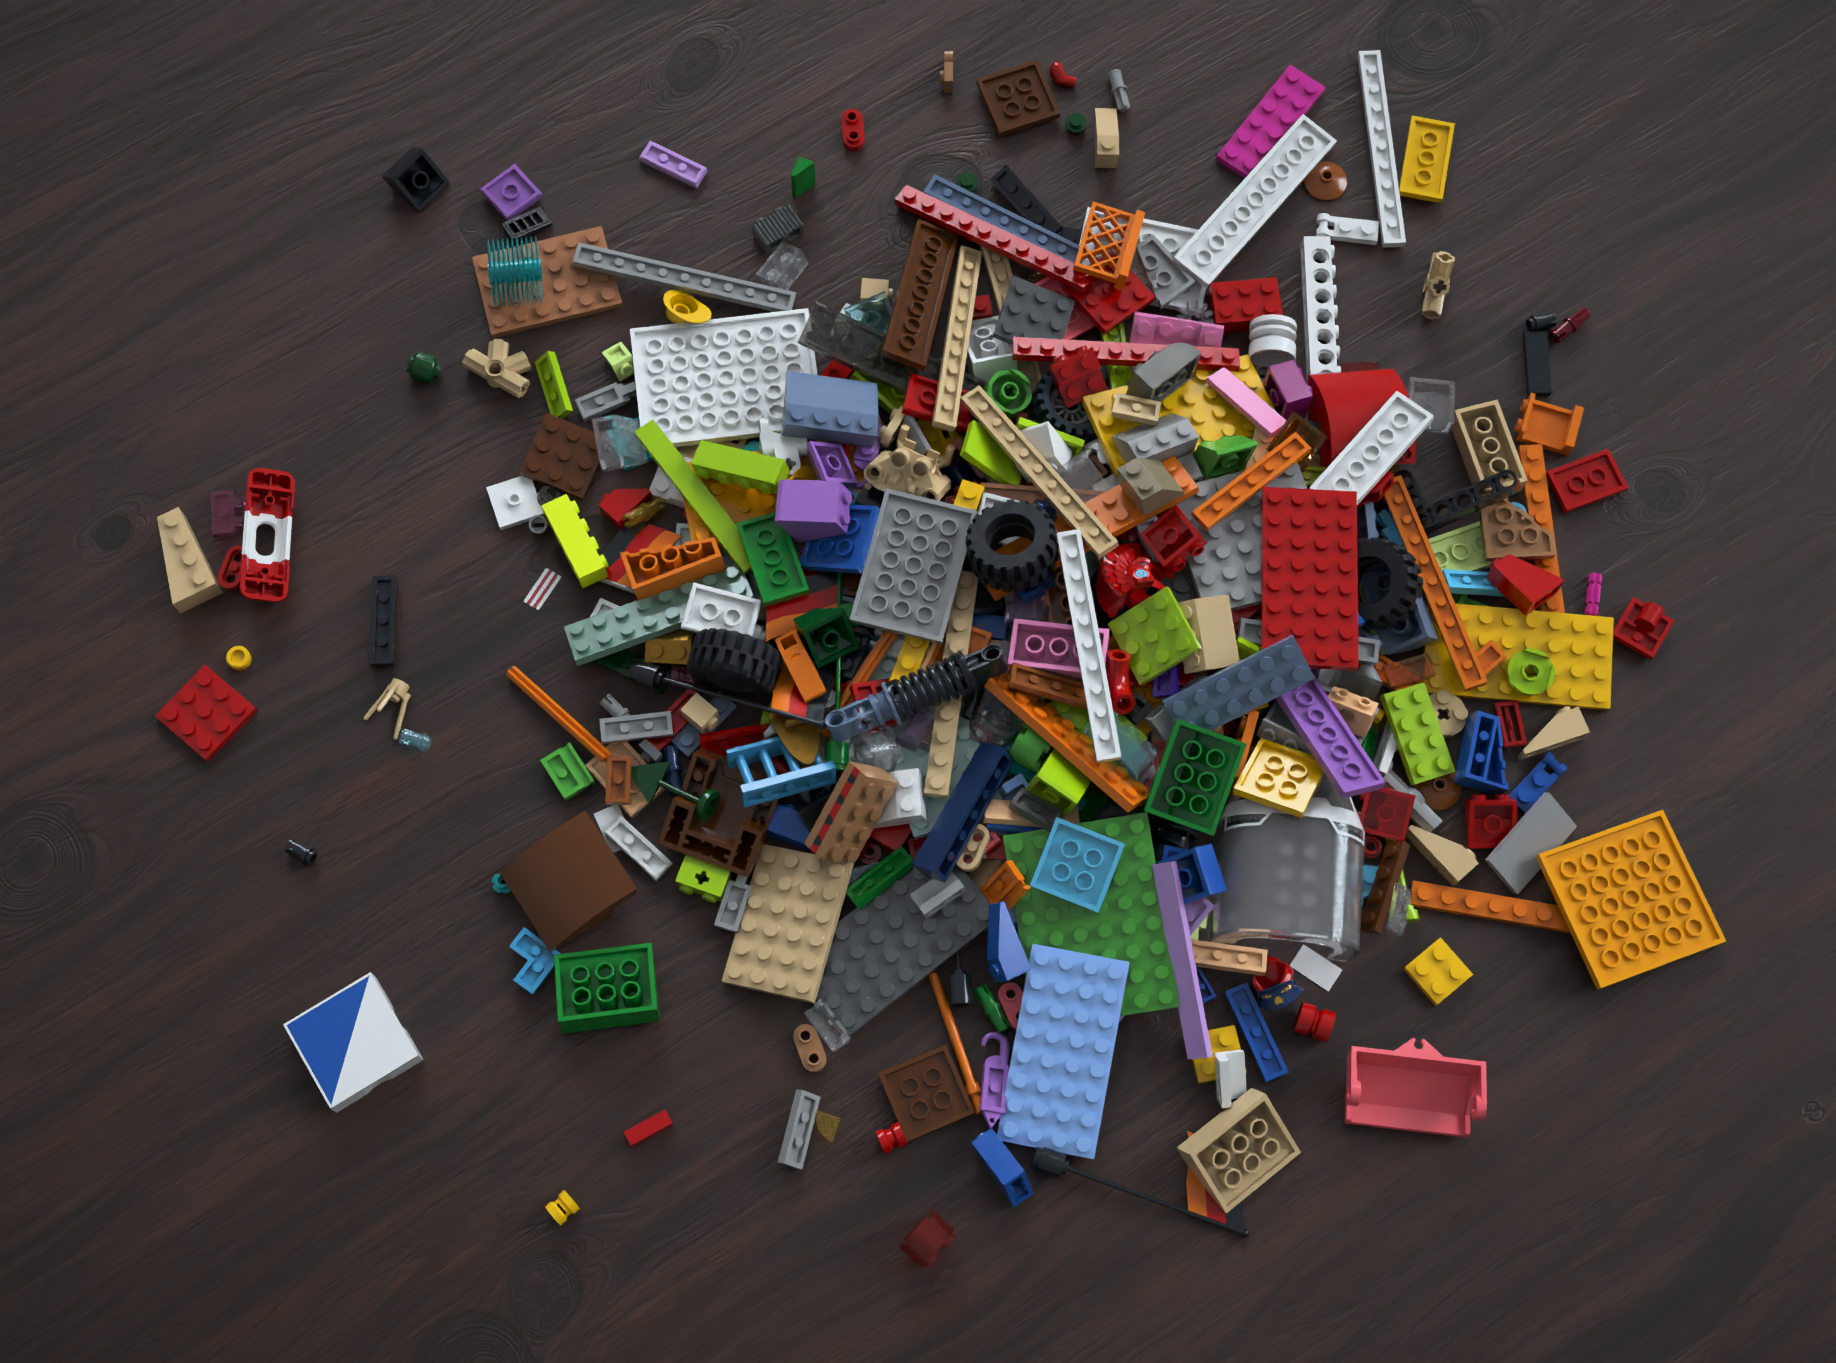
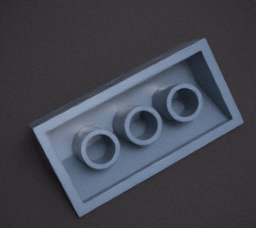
M1385 563L1371 566L1361 577L1360 583L1368 605L1382 600L1390 590L1392 575L1390 568ZM1423 595L1421 599H1416L1415 604L1418 606L1415 611L1410 610L1408 612L1409 618L1405 621L1399 619V625L1393 628L1387 626L1385 630H1378L1386 655L1419 649L1439 640Z

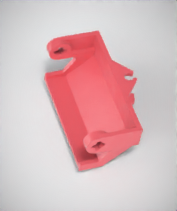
M1412 1038L1394 1051L1351 1046L1347 1055L1345 1124L1469 1138L1470 1114L1473 1120L1484 1121L1487 1111L1486 1062L1443 1057L1425 1039L1421 1041L1422 1049L1415 1048V1038Z

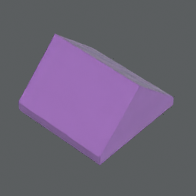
M815 441L807 443L808 459L818 481H840L846 488L858 484L842 444Z

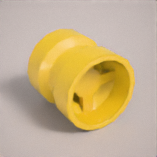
M565 1190L558 1195L557 1200L554 1202L550 1201L545 1206L560 1226L567 1221V1217L570 1214H575L580 1210L579 1206ZM558 1203H559V1205L564 1209V1211L566 1212L565 1214H564L563 1211L558 1207V1205H557Z

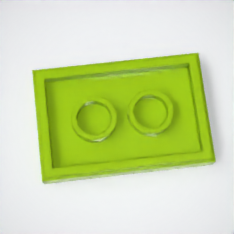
M975 420L971 421L967 428L960 456L999 484L1020 485L1022 474L1016 468L1014 461L982 425Z

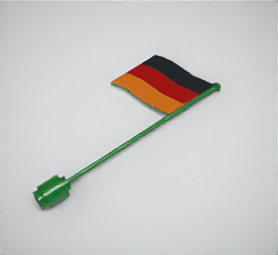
M824 571L816 575L805 576L810 594L767 606L766 642L780 637L793 629L797 630L793 619L812 609L838 608L842 601V572ZM841 657L836 659L835 710L840 709ZM830 738V741L825 743V763L833 761L836 773H843L849 762V743L845 741L837 742Z

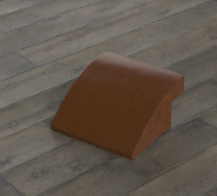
M586 811L571 818L542 837L499 872L550 953L613 917L614 908L634 897L637 891L636 886Z

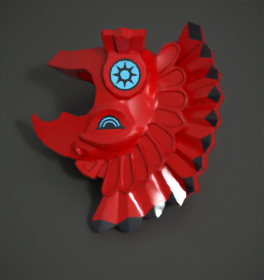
M1125 539L1122 541V545L1118 544V547L1101 558L1095 586L1097 591L1096 598L1098 599L1099 606H1102L1103 612L1108 613L1109 618H1115L1118 609H1122L1125 605L1130 610L1149 598L1145 591L1147 587L1156 588L1160 591L1165 587L1160 583L1162 579L1174 578V573L1166 570L1161 563L1154 562L1146 554L1140 556L1142 543L1139 539L1133 542Z

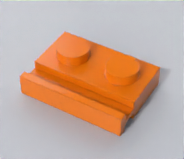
M1009 860L1005 861L979 890L990 904L1004 901L1009 912L1031 887L1025 884V878L1014 862Z

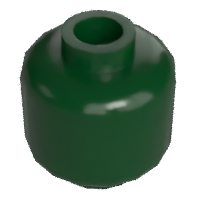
M418 351L414 356L410 355L406 372L409 373L410 379L430 384L433 378L438 379L441 365H437L438 360L436 356Z

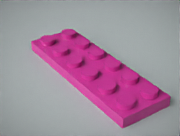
M1289 65L1217 154L1216 160L1241 177L1246 178L1303 114L1306 115L1324 93L1326 87L1292 65Z

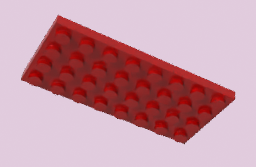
M1262 487L1261 650L1293 634L1310 669L1358 670L1356 491Z

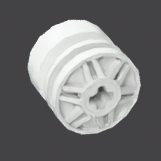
M1270 314L1256 317L1250 322L1249 340L1251 342L1248 355L1254 366H1272L1293 359L1294 361L1296 360V344L1294 342L1297 338V324L1295 320L1283 315Z

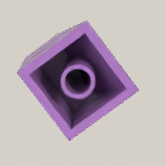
M779 480L775 522L798 543L845 534L850 522L851 492L840 481Z

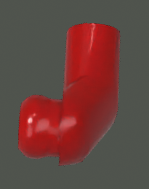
M1054 62L1050 65L1049 73L1056 84L1075 88L1077 77L1066 75L1060 62Z

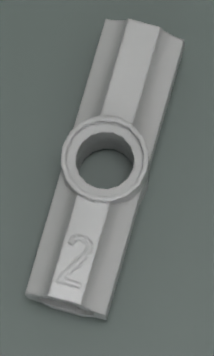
M1392 770L1383 777L1386 782L1385 787L1416 795L1410 820L1418 828L1431 833L1442 822L1440 817L1425 804L1423 795L1415 788H1409Z

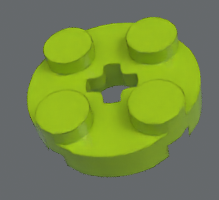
M1533 648L1524 649L1511 657L1507 663V684L1521 695H1540L1554 681V665L1551 664L1547 654L1541 650ZM1529 666L1533 667V672L1536 673V676L1529 678L1524 670H1527Z

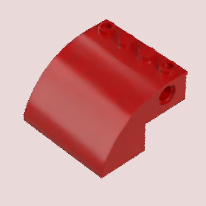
M1394 369L1308 374V385L1313 391V398L1308 410V420L1320 422V466L1328 468L1396 391L1409 398L1401 378ZM1416 440L1394 465L1416 463Z

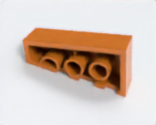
M714 537L684 542V545L672 546V544L663 545L661 549H640V552L630 554L628 551L620 552L638 601L727 569Z

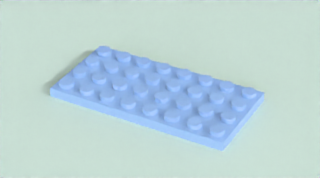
M1032 944L1029 959L1031 970L1026 975L1004 1094L1007 1097L1005 1114L1000 1116L997 1136L1001 1141L1035 1148H1043L1045 1146L1065 1154L1090 1159L1095 1158L1130 962Z

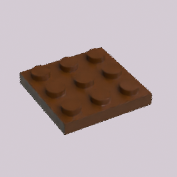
M1037 60L976 80L978 89L999 137L1060 118V111Z
M546 413L521 465L519 475L583 501L610 439Z
M946 1044L878 1073L907 1143L975 1114Z

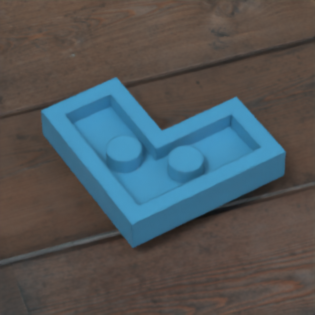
M524 927L509 946L527 960L513 981L534 996L555 969L554 955L561 953L557 950L550 953L543 941Z

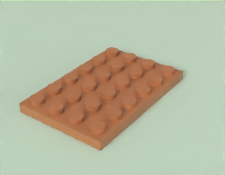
M602 226L537 241L542 266L543 303L541 302L539 281H537L538 304L535 296L534 282H532L533 304L530 285L527 282L529 303L527 304L524 282L522 283L524 305L521 299L520 283H518L519 305L514 283V306L511 284H509V306L506 285L504 284L505 306L503 305L500 287L499 307L496 285H494L496 298L494 307L488 276V255L486 253L472 257L492 339L623 307L615 275L573 266L578 242L608 249ZM532 242L534 259H536L537 257L535 242ZM528 243L529 256L532 259L531 244ZM524 244L523 246H524V253H525V259H526V258H527V255H526V244ZM520 245V246H519L520 260H522V256H521V255H522V252H521V245ZM515 246V247H514L515 260H518V259H517V253H516L517 249H516V246ZM509 248L510 259L512 260V250ZM505 249L506 261H507V260H508V258H507V249ZM495 251V252H496V262H497V261H498V256H497V253H498V252ZM491 252V262H493V253Z

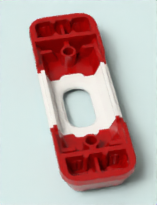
M255 468L251 470L247 478L239 588L242 596L249 600L276 603L283 601L288 593L295 480L290 473L285 471ZM261 524L271 525L275 530L274 551L269 556H262L255 549L256 530Z

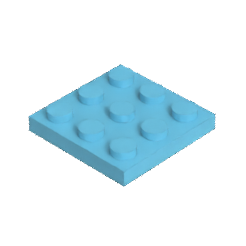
M1056 817L1030 886L1099 913L1125 844Z

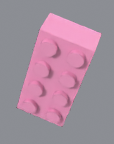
M1014 618L1008 658L1009 671L1010 666L1014 662L1072 680L1082 681L1073 625ZM1098 628L1106 666L1109 629Z

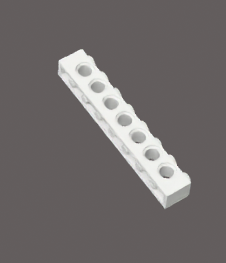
M1304 236L1300 246L1307 385L1308 374L1341 372V367L1337 366L1340 347L1336 345L1339 327L1335 325L1338 307L1334 305L1337 288L1336 285H1333L1332 279L1335 278L1336 268L1335 265H1332L1331 260L1334 258L1335 249L1334 245H1331L1330 237ZM1314 260H1320L1322 263H1317ZM1315 280H1321L1323 283H1318ZM1316 300H1322L1324 303H1319ZM1317 320H1323L1325 324H1321ZM1318 340H1324L1327 344H1321ZM1319 360H1324V361H1326L1328 364H1327V365L1321 364V363L1319 362Z

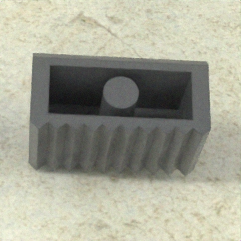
M787 204L786 207L780 206L776 208L768 217L757 219L752 225V233L763 251L768 254L803 234L804 225L791 206Z

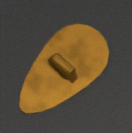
M769 712L772 725L788 752L803 765H812L817 757L820 744L819 726Z

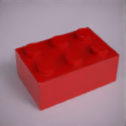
M1277 277L1210 283L1207 298L1211 324L1223 325V334L1250 332V322L1262 315H1283Z

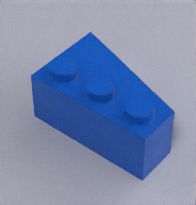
M1477 710L1466 718L1454 778L1455 784L1494 796L1495 794H1503L1509 791L1504 771L1506 769V762L1503 761L1502 755L1503 739L1500 717Z

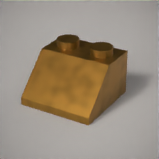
M678 629L646 641L645 662L687 664L697 633Z

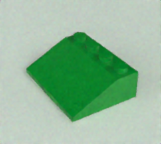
M1175 719L1142 810L1214 836L1247 744L1186 721Z
M652 943L554 955L557 1016L562 1034L660 1021Z

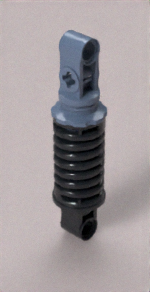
M990 644L964 656L961 650H958L957 653L945 657L943 665L940 661L934 662V668L932 665H926L925 671L922 668L917 669V675L915 672H910L908 678L903 675L900 677V681L893 679L889 682L881 683L882 692L879 694H870L867 698L855 701L841 709L831 711L826 716L825 723L832 738L837 742H843L879 725H886V721L893 719L898 725H901L910 718L916 717V710L919 714H924L926 709L929 711L933 710L934 704L936 707L942 706V699L944 703L948 704L951 701V697L957 700L960 695L967 696L971 693H977V684L995 676H1000L1007 671L1008 663L1002 647L997 644Z

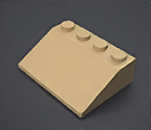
M1250 1088L1232 1103V1107L1225 1108L1177 1147L1187 1166L1226 1214L1301 1153L1267 1095L1253 1088Z

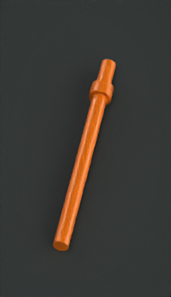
M937 972L929 975V979L966 1083L964 1088L968 1097L971 1098L976 1115L981 1114L979 1112L981 1093L979 1083L975 1082Z

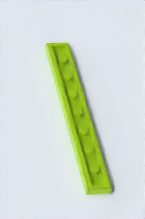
M651 420L634 431V435L740 571L743 574L751 571L752 569L736 524L656 422Z

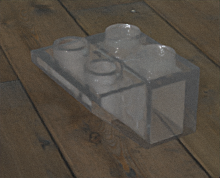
M618 415L592 419L602 471L648 463L646 451L634 435V431L640 428L639 420Z

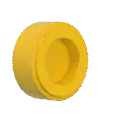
M243 646L232 647L226 655V661L229 666L238 671L246 669L252 660L250 652Z

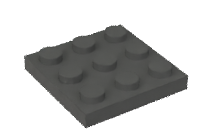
M1013 276L992 337L1011 345L1013 337L1063 339L1075 300Z

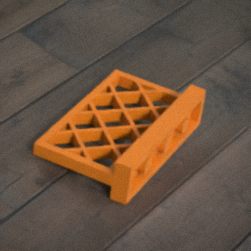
M1093 201L1073 270L1115 283L1114 289L1122 291L1129 274L1145 212L1137 210L1134 215ZM1094 211L1102 212L1106 217L1099 219ZM1121 218L1127 220L1128 223L1120 226L1116 219ZM1110 221L1114 228L1107 230L1103 224ZM1097 226L1102 233L1094 235L1090 228ZM1119 233L1123 240L1116 242L1111 235ZM1106 238L1110 244L1102 246L1099 239ZM1093 242L1097 249L1090 251L1085 244ZM1114 249L1118 256L1111 258L1107 251ZM1101 253L1105 260L1098 263L1094 255ZM1088 258L1092 265L1086 266L1080 264V261ZM1110 265L1114 274L1105 272L1102 267Z

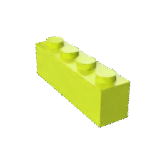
M567 494L541 505L544 515L581 587L585 588L607 578L608 575L605 568L609 567L604 555L599 556L596 551L599 549V546L594 536L589 537L587 534L590 530L585 519H580L577 515L580 513V510L575 500L570 501Z

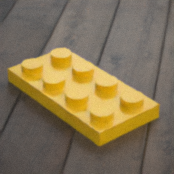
M1418 116L1411 117L1399 184L1400 196L1436 203L1442 202L1455 123Z

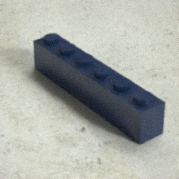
M981 741L979 747L974 752L971 761L912 863L922 875L944 883L947 881L1014 761L1012 756L1003 747Z

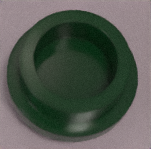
M1072 113L1067 116L1065 127L1071 134L1077 135L1086 129L1087 120L1082 114Z
M965 172L957 177L956 185L973 192L977 188L978 180L974 174Z

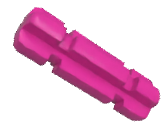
M1591 573L1588 576L1589 586H1587L1585 604L1587 606L1585 607V615H1598L1601 593L1600 584L1602 583V575L1600 573Z

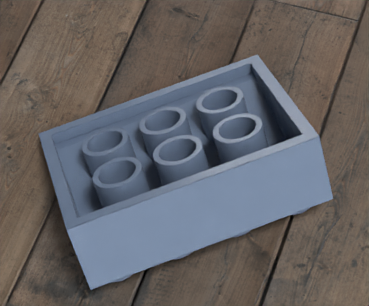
M792 371L786 372L782 436L873 447L878 429L877 383Z

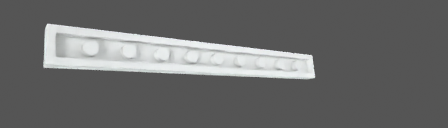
M1380 50L1359 51L1357 58L1382 248L1404 247L1406 238Z
M1076 529L1058 532L1057 541L1097 763L1120 760V746L1081 531Z

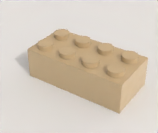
M1498 399L1454 410L1449 419V424L1471 484L1473 485L1500 471L1511 470L1521 482V487L1518 491L1521 492L1528 480ZM1507 478L1503 482V486H1511L1514 483V478ZM1492 488L1484 489L1482 494L1492 493Z

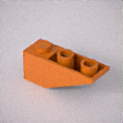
M793 629L776 638L775 642L805 703L827 692L797 630Z

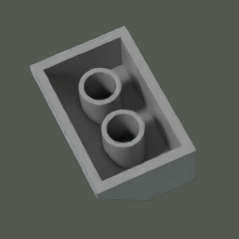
M1170 413L1160 417L1157 426L1142 424L1116 434L1111 439L1126 463L1137 457L1162 462L1172 456L1178 458L1193 452L1199 436L1188 418Z

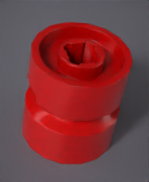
M1303 1001L1294 1022L1293 1032L1304 1036L1311 1032L1313 1038L1326 1043L1333 1029L1336 1012L1327 1009H1321L1318 1012L1315 1005Z

